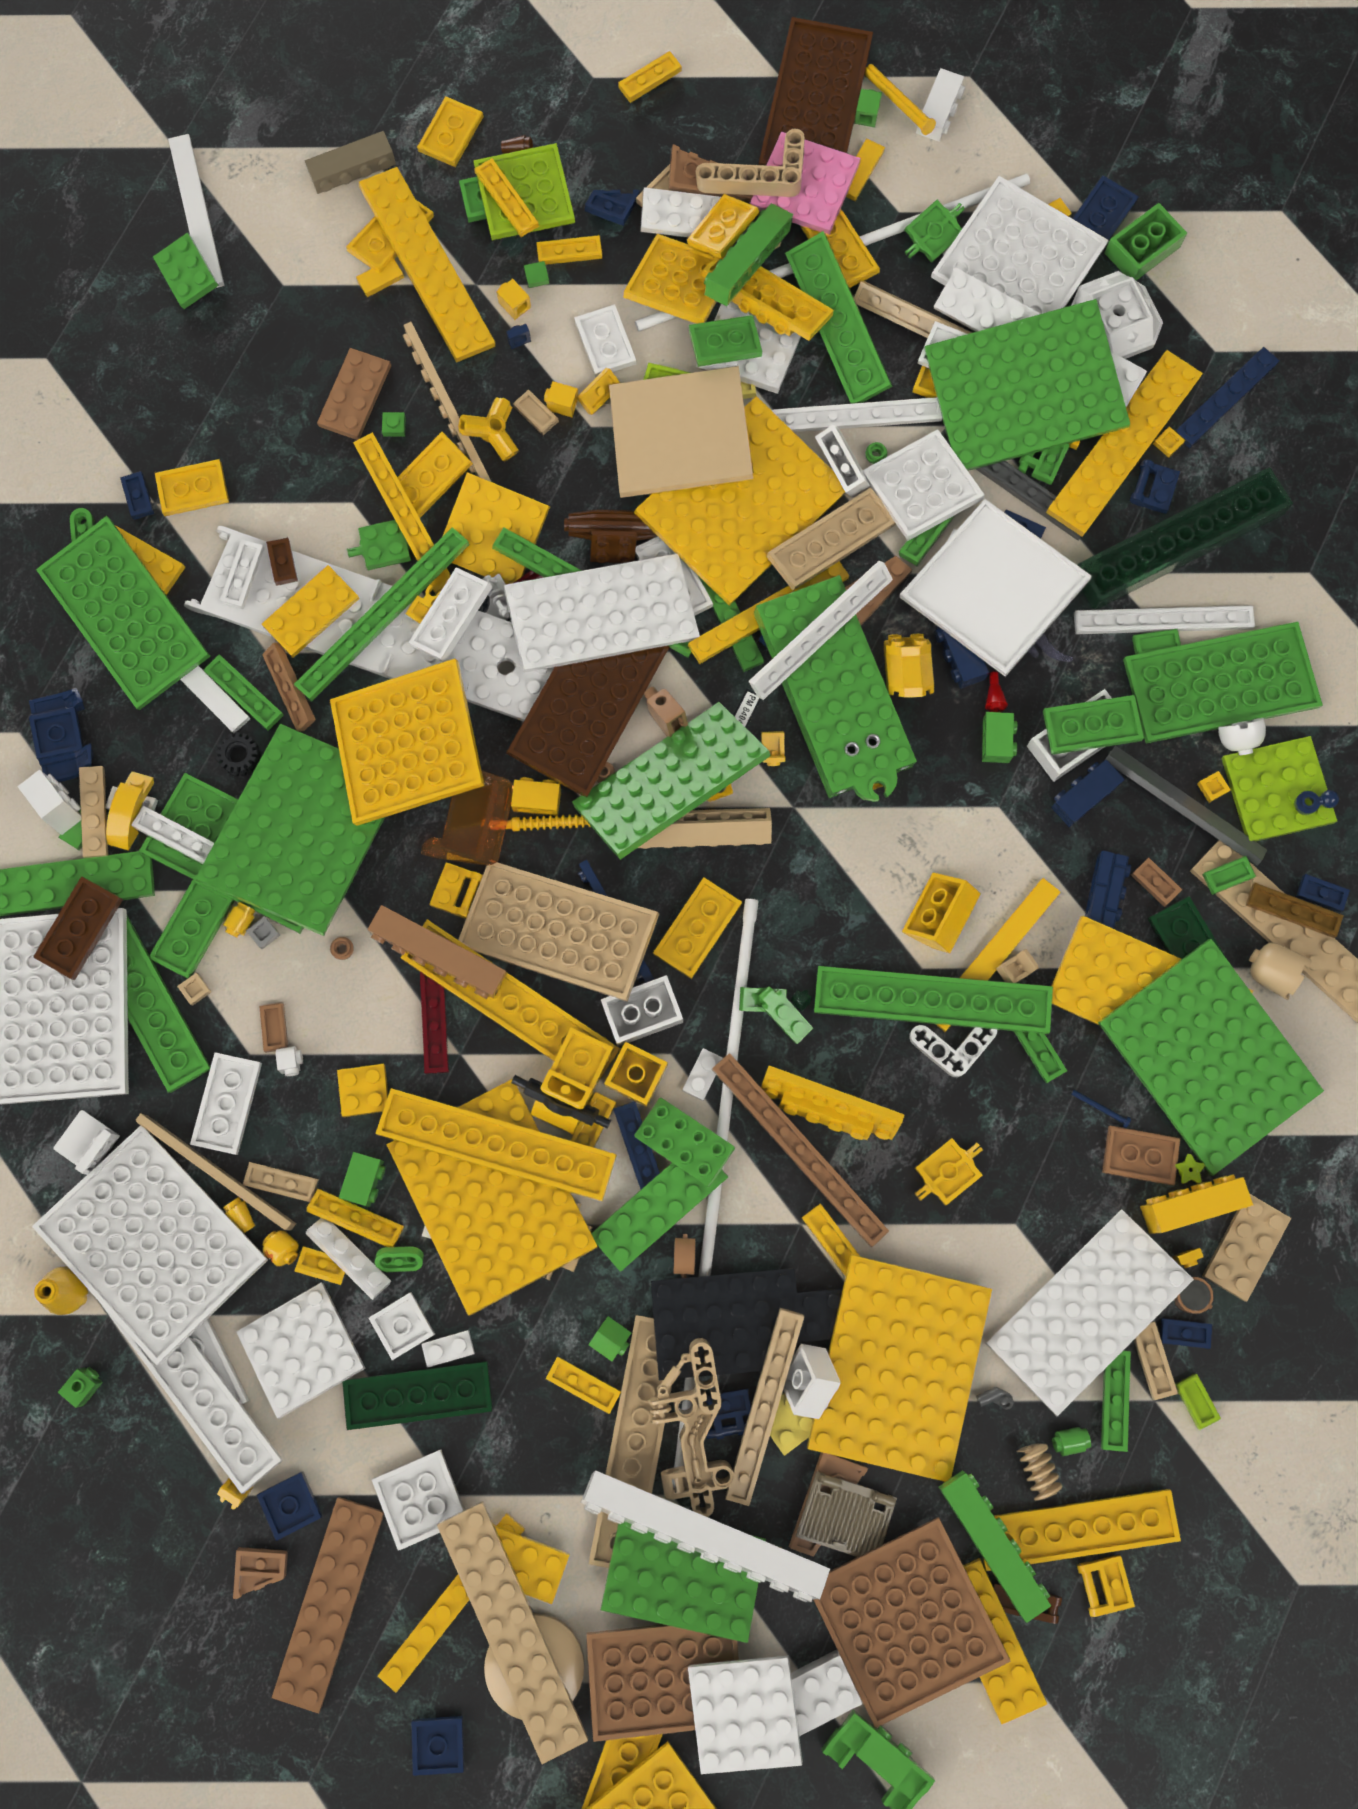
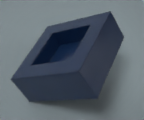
M527 324L516 325L506 331L511 349L531 342Z

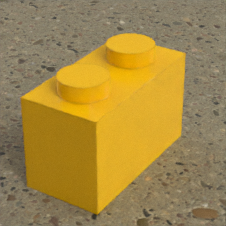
M526 777L514 780L511 802L513 812L558 815L561 796L560 784H556L554 780L534 782V779Z

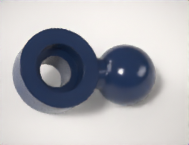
M1326 790L1321 796L1311 791H1304L1297 796L1294 805L1300 814L1311 815L1320 805L1325 808L1335 807L1339 802V796L1333 790ZM1310 799L1312 801V805H1306L1304 800Z

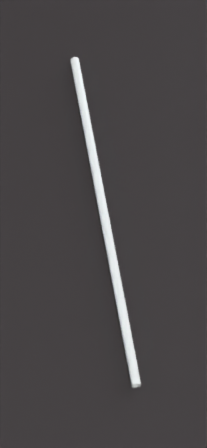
M1028 174L1008 180L1019 188L1030 184ZM991 187L943 206L951 211L958 203H961L964 209L976 205L983 200ZM920 214L859 237L864 245L867 246L904 232V229ZM790 263L769 270L780 278L794 273ZM660 311L635 321V325L639 332L674 319L676 316Z

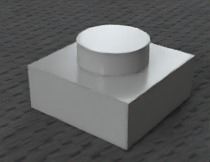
M265 916L246 930L261 949H264L280 936Z

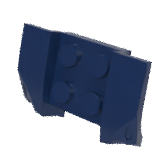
M77 688L29 700L32 714L29 716L36 758L42 767V772L46 775L51 774L58 782L79 777L80 767L92 766L93 749L91 744L83 745L77 712L84 710L85 707Z

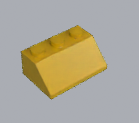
M932 872L902 932L932 949L951 953L981 893L967 880Z

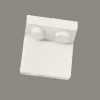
M81 1110L56 1143L54 1150L76 1165L75 1169L80 1173L88 1175L102 1162L120 1135L87 1112Z

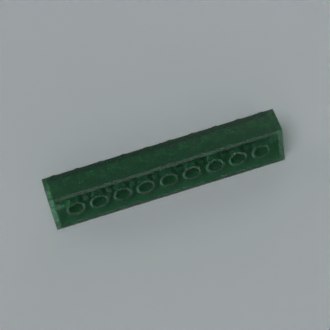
M1268 467L1080 562L1077 566L1091 575L1090 581L1083 587L1082 591L1092 608L1098 610L1284 515L1293 502L1272 469Z

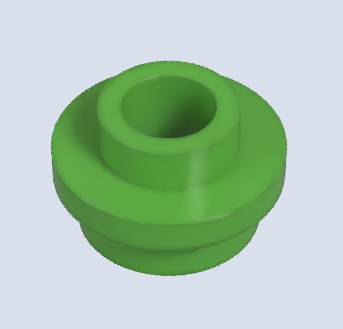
M879 442L870 444L866 448V459L872 464L881 461L887 457L886 447ZM877 452L880 456H874L872 453Z

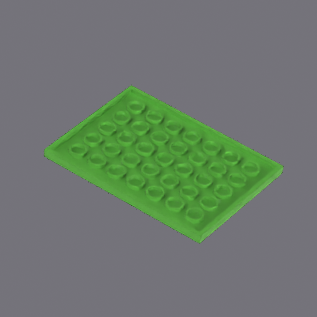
M1097 299L924 346L949 445L967 471L1125 429L1130 426Z
M280 724L195 879L203 885L324 936L385 817L358 826L354 825L339 749Z
M1212 939L1205 941L1098 1022L1200 1162L1204 1163L1205 1169L1213 1176L1324 1092Z

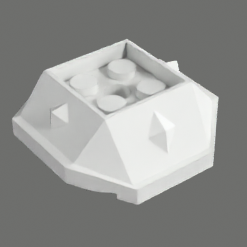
M1117 271L1079 286L1072 305L1097 299L1111 352L1126 359L1154 347L1163 321L1144 285L1138 283L1133 277L1126 276Z

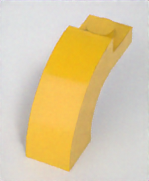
M131 772L126 782L120 783L107 820L106 839L108 845L128 851L139 834L138 830L133 828L131 824L139 814L145 798L154 785L153 777Z

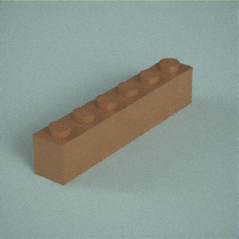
M382 905L367 929L372 934L371 938L381 944L385 941L392 944L391 949L401 955H404L405 952L413 956L412 960L422 966H425L426 963L433 966L435 973L443 977L447 974L454 977L453 982L464 988L467 985L475 988L474 993L485 999L488 996L495 997L507 975L506 971Z

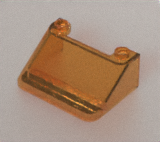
M482 771L485 786L452 796L442 840L438 838L426 840L423 843L421 854L432 858L486 866L495 864L500 856L513 794L512 783L505 778Z

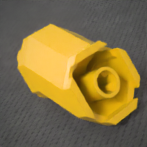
M919 633L911 634L910 637H902L898 634L888 635V640L884 641L886 688L889 695H894V691L899 692V697L926 696V691L930 694L934 693L931 642L929 639H924V634Z

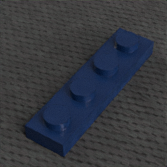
M634 1101L616 1107L613 1110L641 1190L660 1172L652 1149L634 1136L643 1123L637 1104Z

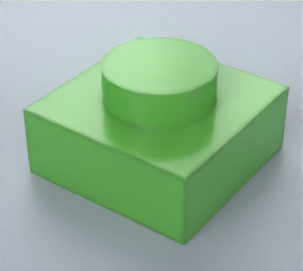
M383 412V437H405L406 416L404 412Z

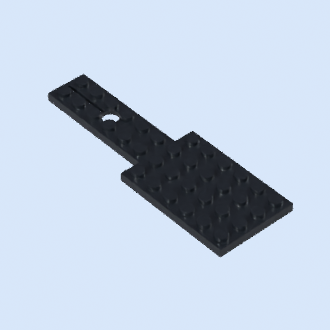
M795 1268L651 1281L658 1380L665 1379L672 1367L678 1365L681 1355L689 1353L691 1342L697 1338H703L709 1342L713 1351L717 1375L762 1371L780 1308L804 1315L794 1354L802 1342L831 1340L843 1289L797 1293ZM703 1346L698 1347L697 1351L701 1363L705 1362ZM691 1362L684 1363L677 1379L694 1377ZM704 1370L699 1374V1377L711 1376L712 1373Z

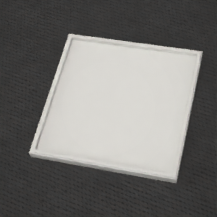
M984 499L900 593V598L1006 677L1090 581L1091 575Z

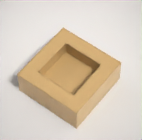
M195 973L177 986L192 1006L211 993V990L198 973Z

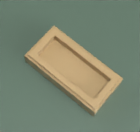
M527 390L513 403V407L542 435L546 434L559 422L558 418L530 390Z

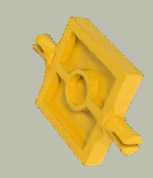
M951 1138L915 1167L925 1183L921 1189L915 1192V1195L919 1196L918 1199L922 1201L932 1192L938 1196L944 1205H947L983 1175L976 1168L973 1158L983 1151L979 1147L980 1145L975 1143L966 1151L960 1148L954 1139Z

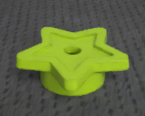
M1187 1154L1185 1161L1175 1165L1181 1176L1182 1184L1190 1180L1196 1183L1202 1182L1200 1172L1205 1165L1204 1163L1196 1162L1191 1154Z

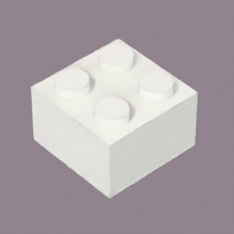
M38 770L17 786L41 819L59 834L63 835L81 821V814L78 812L81 807L73 798L68 796V790L62 783H58L51 774L46 775L41 770Z
M800 1344L792 1358L783 1390L794 1415L819 1419L833 1395L839 1389L841 1382L826 1348Z

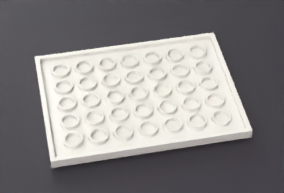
M117 909L75 980L66 977L33 958L59 914L0 919V1105L129 1094L126 909Z
M141 1125L32 1226L156 1365H160L268 1261L264 1254L153 1135Z

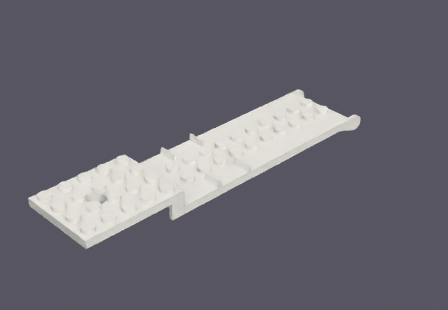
M218 526L216 531L220 534L219 537L223 540L228 539V542L201 604L199 601L191 599V601H185L184 606L191 611L217 617L271 636L262 626V623L329 565L360 599L304 648L324 655L392 586L382 583L380 579L374 580L292 551L298 582L276 586L266 541L224 526ZM241 539L261 544L264 547L244 609L222 604L220 601ZM412 601L349 665L393 679L442 663V661L408 643L420 625L405 614L413 603ZM477 611L446 660L456 658L459 662L467 702L523 722L554 669L552 667L524 673L512 622L481 611ZM503 661H510L515 665V669L513 672L503 675L499 673L498 665Z

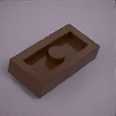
M289 538L266 542L275 585L298 582Z

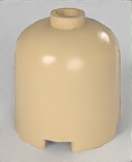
M1268 943L1260 951L1255 949L1250 956L1249 961L1252 962L1250 974L1257 983L1282 998L1289 1000V995H1294L1305 977L1301 975L1304 967L1309 968L1312 961L1278 943Z

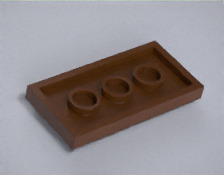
M81 876L33 958L66 977L75 980L123 899Z

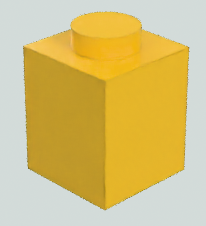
M511 279L508 283H503L496 291L498 303L514 320L531 308L529 295L514 279Z
M552 381L550 389L547 388L544 395L547 408L551 412L573 417L578 402L576 398L578 396V388Z

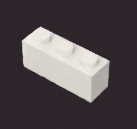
M940 68L922 111L929 118H933L936 121V126L928 135H923L921 129L917 126L916 134L939 142L942 135L947 134L951 121L948 120L950 116L954 117L958 107L956 101L957 99L961 100L965 90V86H962L964 76Z
M834 424L815 436L848 495L854 497L871 486L843 434Z

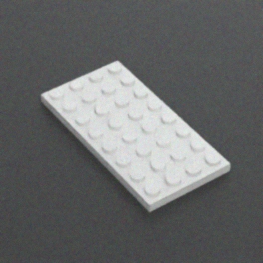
M678 554L504 585L505 597L524 673L688 642L700 637Z
M1121 1209L986 1344L1058 1416L1194 1279Z

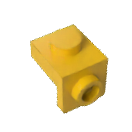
M784 731L761 732V743L769 750L771 755L763 763H767L768 766H779L780 762H785Z

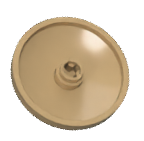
M533 1613L573 1701L580 1690L584 1676L585 1664L581 1644L574 1632L561 1620L550 1615ZM489 1646L484 1666L487 1688L494 1701L502 1710L522 1720Z

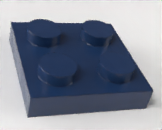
M303 1471L257 1494L276 1541L323 1517Z
M463 1716L413 1719L411 1722L413 1776L463 1773L465 1770Z

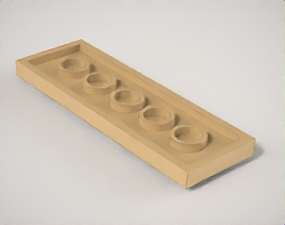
M869 488L769 551L766 557L794 591L889 530L896 523L872 488Z

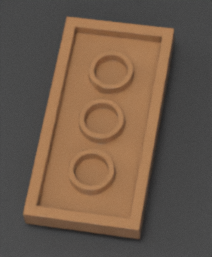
M350 348L319 417L318 426L359 440L391 368L390 361Z

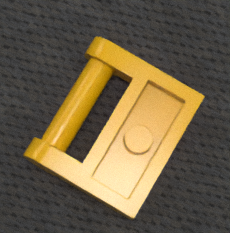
M446 862L429 905L462 918H467L483 875ZM465 879H470L471 881L461 907H456L455 904Z
M1120 1555L1077 1564L1078 1573L1082 1574L1090 1604L1088 1608L1090 1617H1097L1135 1607ZM1098 1570L1107 1604L1100 1605L1091 1574L1092 1571Z

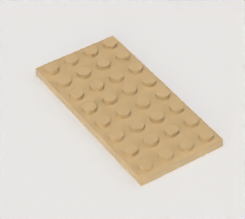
M489 860L458 940L479 954L628 1002L659 913Z

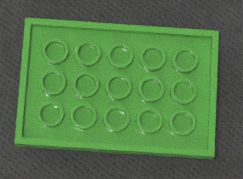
M624 1521V1523L618 1524L600 1608L601 1611L748 1643L758 1582L747 1578V1572L741 1570V1573H735L723 1568V1562L711 1563L701 1559V1553L697 1551L690 1554L677 1549L678 1543L673 1541L668 1544L654 1539V1533L649 1531L644 1534L630 1529L632 1524ZM756 1537L766 1542L765 1538Z

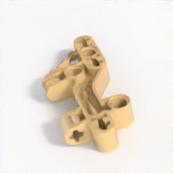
M697 1338L691 1342L689 1353L681 1355L678 1365L676 1367L673 1366L662 1383L658 1385V1396L649 1399L648 1403L653 1405V1408L650 1409L651 1414L655 1416L651 1419L653 1424L673 1421L684 1423L679 1434L684 1466L666 1469L661 1472L665 1498L678 1499L690 1497L692 1510L709 1517L714 1510L712 1491L729 1487L734 1481V1473L731 1465L725 1460L706 1461L704 1440L721 1407V1397L711 1346L706 1339ZM700 1346H703L705 1350L703 1352L705 1362L702 1363L697 1353ZM691 1362L695 1387L691 1390L669 1394L668 1390L681 1373V1367L684 1363ZM704 1370L712 1373L711 1378L707 1381L699 1379V1374ZM705 1389H710L713 1399L711 1405H707ZM682 1400H689L692 1402V1405L689 1409L682 1410L679 1408V1403ZM674 1402V1408L676 1412L669 1413V1411H671L672 1409L671 1405H668L667 1403ZM721 1469L729 1472L728 1476L724 1479L716 1477V1473ZM672 1479L675 1481V1488H673ZM703 1492L705 1507H700L698 1493Z

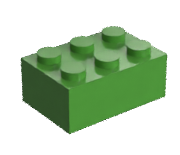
M1158 203L1112 237L1105 254L1123 274L1133 277L1137 281L1178 250L1187 232Z

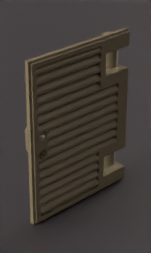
M816 1471L795 1537L859 1557L883 1545L897 1497L885 1495L876 1490ZM821 1486L831 1487L830 1494L820 1491ZM875 1502L885 1505L884 1510L874 1509Z

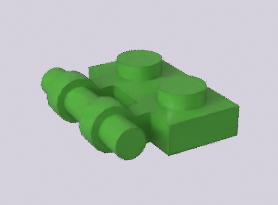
M1070 444L1039 451L1042 452L1039 460L1033 458L1035 453L1021 456L1018 470L1025 474L1027 469L1031 467L1034 469L1031 477L1052 485Z

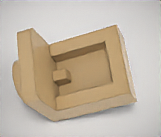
M1024 949L1013 958L998 966L996 970L1005 982L1017 983L1037 970L1039 966L1028 950Z

